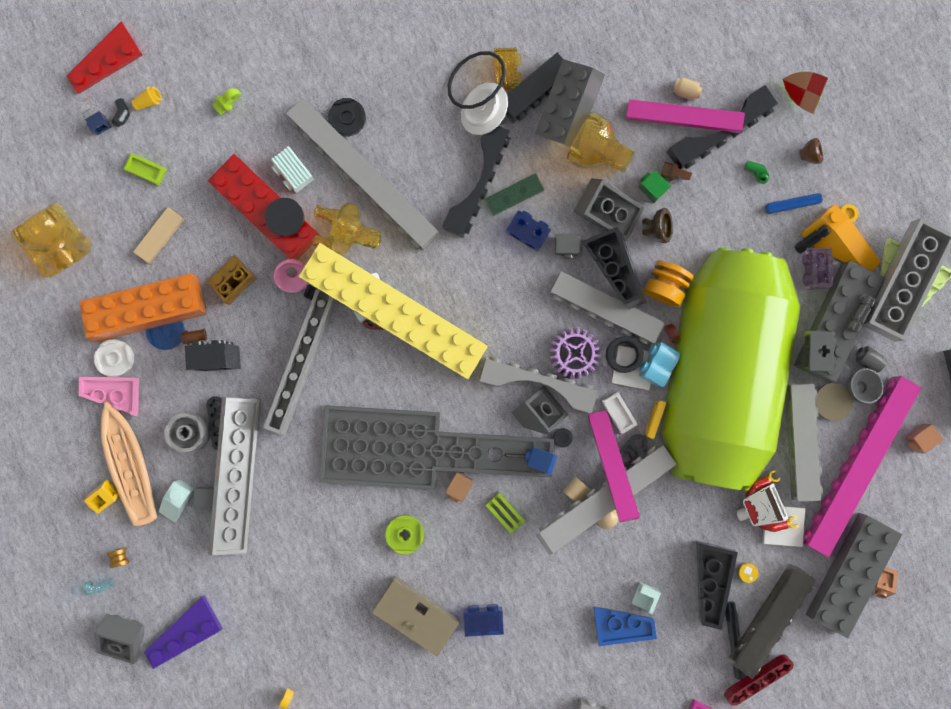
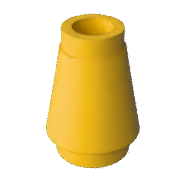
M147 87L131 100V103L138 111L158 105L162 97L156 87Z

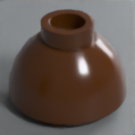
M815 137L809 140L804 148L800 149L801 160H806L812 164H821L823 162V150L818 138Z

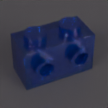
M518 210L506 233L539 252L551 229L548 228L549 225L541 220L537 222L532 219L533 216L527 211L523 210L521 212Z

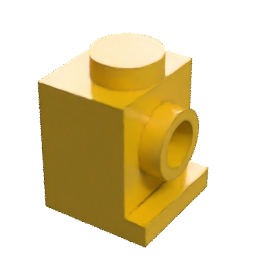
M106 479L87 495L84 502L89 509L99 514L112 504L119 494L117 489Z

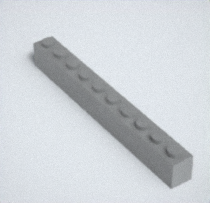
M303 97L286 113L290 118L288 122L295 129L299 127L303 131L301 135L309 143L313 141L317 145L315 149L322 156L326 154L330 158L328 162L335 169L339 167L343 171V177L348 182L353 181L357 185L355 188L362 195L366 193L371 198L369 202L376 209L380 207L384 211L382 215L389 222L393 220L397 224L396 229L403 236L407 234L411 238L409 242L416 249L420 247L424 250L439 235L438 230Z

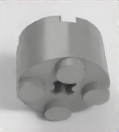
M182 413L173 416L164 429L166 443L182 453L202 448L208 442L210 434L207 421L203 416L195 413ZM189 430L190 434L185 435V431Z

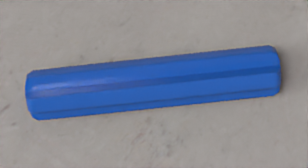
M821 193L768 203L765 208L767 214L820 204L823 202Z

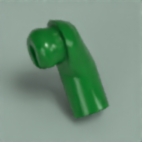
M751 161L746 162L744 170L754 172L757 181L761 184L768 182L769 173L764 165Z

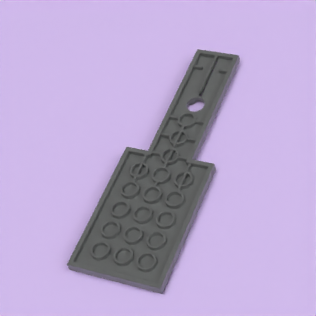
M325 405L319 482L435 490L436 470L552 478V474L550 475L527 466V461L524 459L527 450H531L532 446L553 453L554 439L440 432V412ZM492 447H498L502 450V458L497 462L491 461L487 456L488 450Z

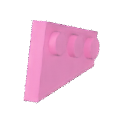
M79 376V396L100 404L109 402L114 409L138 416L139 378Z

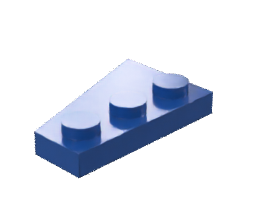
M593 606L599 646L657 639L654 618Z

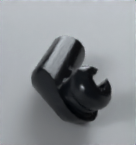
M123 98L114 101L118 109L112 119V124L115 127L124 125L130 116Z

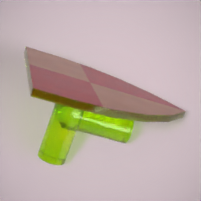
M801 71L783 78L785 90L794 103L805 111L814 114L828 77L811 71Z

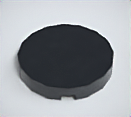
M342 98L335 101L329 110L328 121L340 135L353 136L364 128L366 113L359 102L352 98Z
M282 197L275 199L266 209L265 221L267 227L278 236H293L303 227L302 225L305 220L304 211L298 202L291 198Z

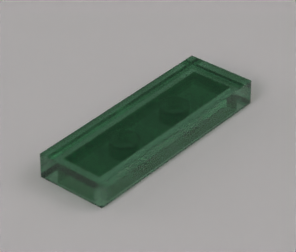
M535 173L485 198V201L493 216H496L543 192L544 188Z

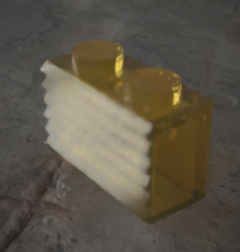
M516 47L494 48V53L499 55L505 63L506 76L502 87L505 91L513 90L522 82V75L518 73V66H521V54H517ZM494 57L495 83L499 85L502 69L501 64Z

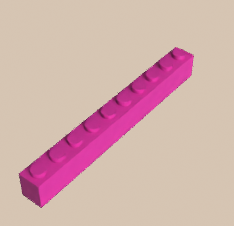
M894 376L887 382L886 391L877 400L875 411L871 412L868 416L866 427L858 435L859 440L850 449L848 460L841 465L838 478L834 479L831 484V491L823 498L820 511L813 516V523L810 529H807L803 535V544L824 556L829 557L922 388L902 376Z

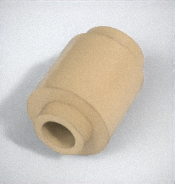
M684 77L683 79L678 78L673 93H676V96L694 101L695 98L699 99L702 87H699V82Z

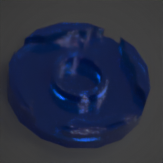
M182 321L146 329V337L150 344L158 349H174L182 342L181 333L185 332V326Z

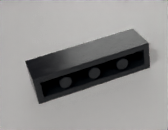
M558 52L507 94L508 107L506 115L513 124L517 120L519 122L528 115L527 112L531 108L536 109L542 103L541 100L545 96L549 97L563 60Z

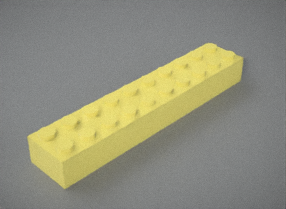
M319 243L299 275V278L465 379H469L488 347Z

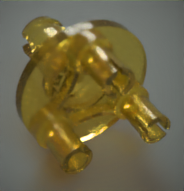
M346 203L340 210L317 205L314 209V216L328 220L332 227L329 239L315 235L312 242L313 246L317 247L321 243L341 256L354 244L371 247V249L379 247L382 239L381 232L363 226L359 222L360 215L357 205Z

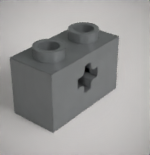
M804 332L803 371L834 372L836 366L834 348L837 345L835 332ZM818 350H823V354L819 353Z

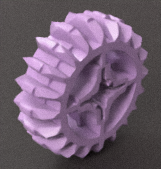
M577 327L575 333H573L572 328H569L568 335L566 331H561L563 338L559 335L555 336L559 341L558 343L555 341L551 342L556 348L549 349V352L555 353L549 359H556L552 367L559 365L560 367L556 372L559 373L563 369V377H566L569 372L570 379H574L575 373H577V378L581 379V372L588 376L587 369L594 372L595 369L591 365H599V362L594 359L601 358L600 354H595V351H599L601 348H594V344H597L598 340L591 342L590 339L594 335L590 334L586 337V329L580 334V328ZM579 338L583 341L578 346H573L566 339ZM561 345L567 351V357L563 362L559 354ZM586 345H588L590 350L589 361L583 356V349ZM580 348L578 350L579 353H577L579 354V358L575 356L568 360L571 357V349L576 350ZM575 360L583 364L584 367L571 369L567 365Z

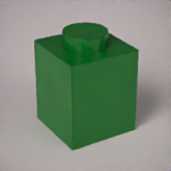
M654 170L651 174L647 172L640 179L642 183L638 188L655 203L671 186Z

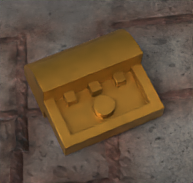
M233 255L207 282L226 304L231 305L257 277L237 256Z

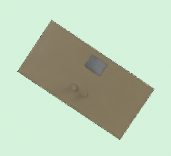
M397 576L394 577L372 612L375 616L436 657H438L459 625L458 617Z

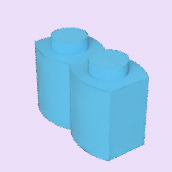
M658 342L650 347L648 360L644 361L639 368V371H641L639 376L656 387H664L681 353L662 342Z

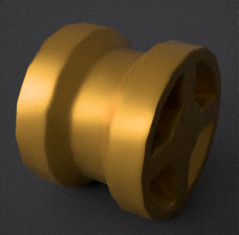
M126 548L106 553L111 561L109 564L110 568L130 563L129 558L126 557Z

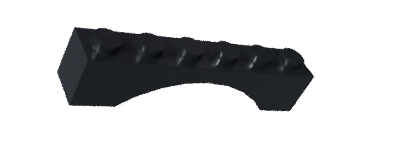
M766 85L750 94L744 100L740 111L745 113L743 128L746 126L751 128L759 122L758 118L761 116L766 118L774 112L773 108L778 102ZM721 131L707 137H685L671 146L667 154L673 162H677L678 169L685 167L687 170L696 164L694 160L699 157L704 159L712 153L711 149L714 147L719 149L727 143L726 139L731 136L734 139L741 133Z
M497 126L490 133L482 135L481 146L484 155V165L480 180L467 198L449 209L442 225L444 230L464 238L465 234L469 235L473 226L471 220L473 216L477 217L481 208L478 206L481 199L484 200L488 193V189H486L488 182L492 183L496 172H494L495 166L500 165L504 155L501 154L503 148H508L511 137H509L510 130Z

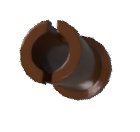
M205 328L190 332L185 330L184 333H181L183 344L190 345L194 341H207Z

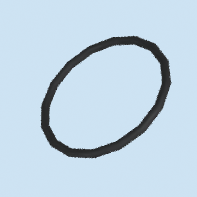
M479 51L467 56L458 63L451 73L447 84L448 96L452 103L461 109H474L485 105L495 97L503 85L506 76L505 63L499 55L491 51ZM480 55H490L497 58L501 64L502 76L494 92L482 102L473 105H462L456 102L452 96L451 84L460 67L470 59Z

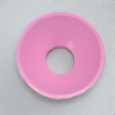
M294 259L280 262L276 266L273 276L277 287L289 293L303 290L308 283L300 279L299 275L305 265ZM294 267L298 272L295 275H289L286 270Z

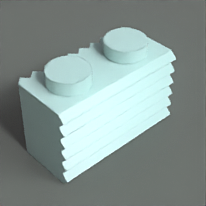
M289 146L271 159L274 164L272 169L278 176L282 174L286 179L283 183L289 191L293 189L298 193L315 180Z

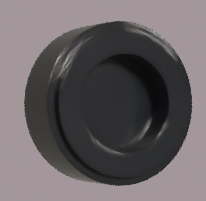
M565 428L557 429L553 434L554 443L559 447L569 446L573 440L572 433Z

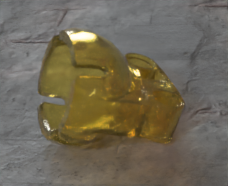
M591 112L580 128L571 146L572 150L569 151L566 159L572 165L587 169L602 164L606 166L609 164L613 168L625 173L635 156V152L616 140L612 124L605 116Z
M57 202L44 208L27 219L25 223L18 225L10 231L13 239L37 266L39 273L44 277H51L62 272L84 257L92 247L91 240L84 236L63 207ZM77 242L84 243L86 250H80L77 247ZM45 263H50L54 270H47Z

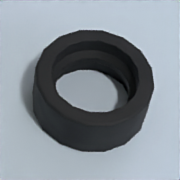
M623 336L616 338L608 345L605 357L611 369L619 373H628L640 367L644 352L641 344L636 339ZM619 344H629L635 349L636 358L632 364L621 366L614 360L613 353Z

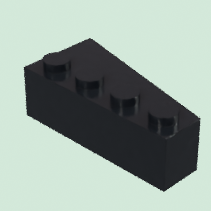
M618 227L581 241L628 309L647 303L623 234Z
M696 540L699 621L703 626L722 630L738 552L735 549Z

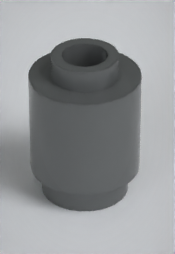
M869 346L861 347L855 355L858 363L877 373L882 371L887 364L884 356Z

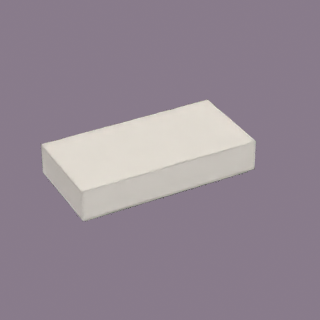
M619 392L601 401L620 434L638 425Z

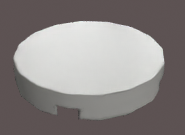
M116 339L107 340L101 343L97 351H95L94 364L100 373L108 377H121L132 368L134 354L131 347L123 341Z

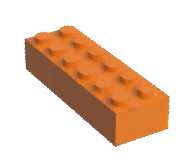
M193 273L79 301L85 337L93 342L207 315L200 279Z

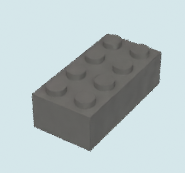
M563 59L535 134L577 149L605 74L595 68Z

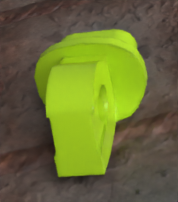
M231 88L223 96L217 95V99L212 105L220 115H223L226 111L230 112L233 109L232 104L242 94L238 89Z

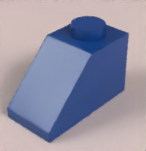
M532 446L531 450H527L524 460L527 461V466L551 475L557 455Z

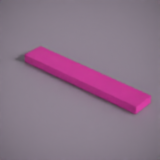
M629 99L626 120L742 133L745 113Z
M607 410L588 414L589 423L619 523L639 519L640 515Z

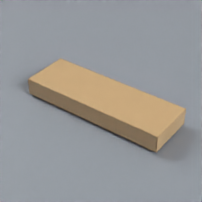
M167 207L133 252L151 264L185 219Z

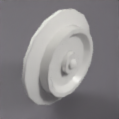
M486 82L477 86L468 94L463 105H473L482 102L494 92L498 84ZM501 87L495 97L485 105L474 109H461V122L465 130L473 135H484L499 126L505 117L508 107V97L504 88Z

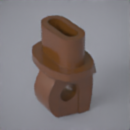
M665 161L661 176L668 178V181L673 180L674 177L690 180L692 175L691 172L678 169V164L675 161L673 164Z

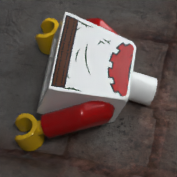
M771 471L767 477L765 476L754 482L749 491L746 492V499L743 500L745 508L736 511L740 521L750 519L753 526H759L762 530L777 532L788 529V527H799L797 524H791V521L797 519V517L787 516L774 483L778 482L780 478L774 480L771 475L776 471Z

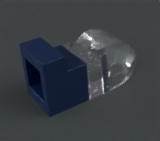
M89 95L76 103L87 122L89 130L98 136L112 127L93 97Z

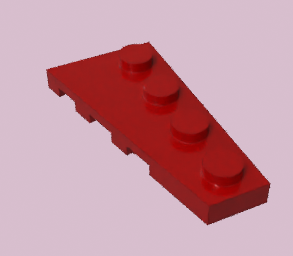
M121 21L67 75V78L74 90L80 94L143 56V54Z

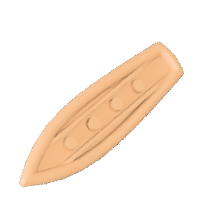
M105 402L100 428L103 453L109 472L132 525H147L156 520L157 514L141 448L126 419L109 402Z

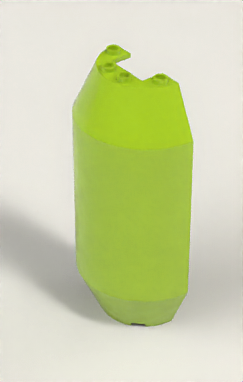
M718 248L717 251L710 253L693 280L689 283L690 287L685 289L686 296L683 300L675 350L681 353L670 375L661 434L666 450L677 463L676 466L670 469L673 477L718 487L749 491L777 449L800 304L785 259L772 257L773 253L770 252L753 253L754 250L749 248H742L741 251Z

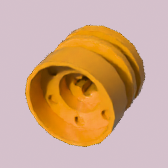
M657 260L654 265L656 269L651 271V274L657 280L648 279L643 292L664 304L681 307L686 295L679 288L688 289L690 287L688 282L693 280V274L674 263Z

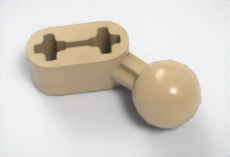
M576 476L563 489V492L574 502L578 500L581 502L587 499L585 495L592 491ZM614 509L596 522V524L603 529H611L616 526L619 521L616 510Z

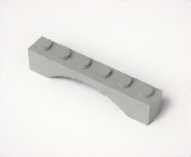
M491 357L490 360L486 359L480 382L497 387L514 381L541 383L559 393L571 408L592 414L598 391L593 390L594 386L583 383L581 387L575 385L576 381L564 378V381L556 379V375L546 373L545 376L538 374L539 370L528 367L527 371L520 369V365L509 362V365L501 363V359Z

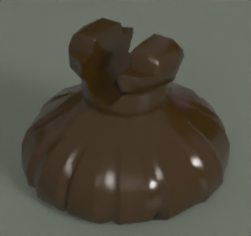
M667 208L657 210L651 220L649 218L642 220V224L649 225L647 230H642L644 236L654 234L659 242L663 244L670 242L673 234V222Z

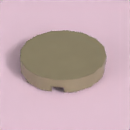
M839 383L822 385L818 388L817 399H815L819 416L825 420L832 421L842 420L847 417L853 408L854 402L848 388Z

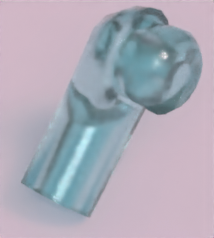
M111 578L95 585L91 581H87L82 584L83 593L86 595L101 593L112 588L114 583Z

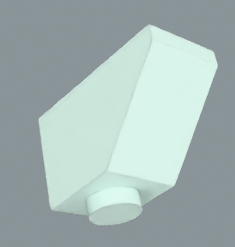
M181 479L173 481L162 499L159 513L176 522L194 495L195 488Z

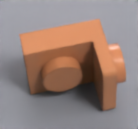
M885 567L872 593L882 599L896 594L898 571Z

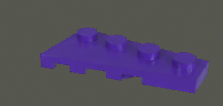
M205 595L144 651L153 669L223 629Z

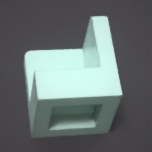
M639 582L632 599V604L645 609L649 614H653L661 592L656 588Z

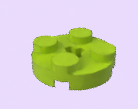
M411 515L397 516L386 529V541L396 553L411 554L423 543L424 528L420 520ZM403 529H406L411 534V536L407 537V540L400 536Z

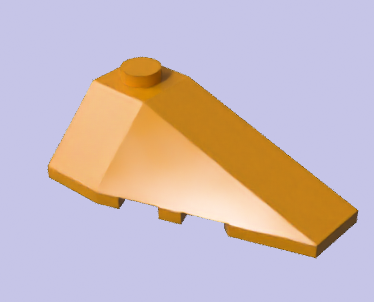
M836 204L824 210L800 233L805 238L815 230L818 231V228L822 225H827L831 231L830 234L825 238L822 237V240L812 246L813 248L829 254L834 259L842 262L852 261L871 271L881 263L849 217Z

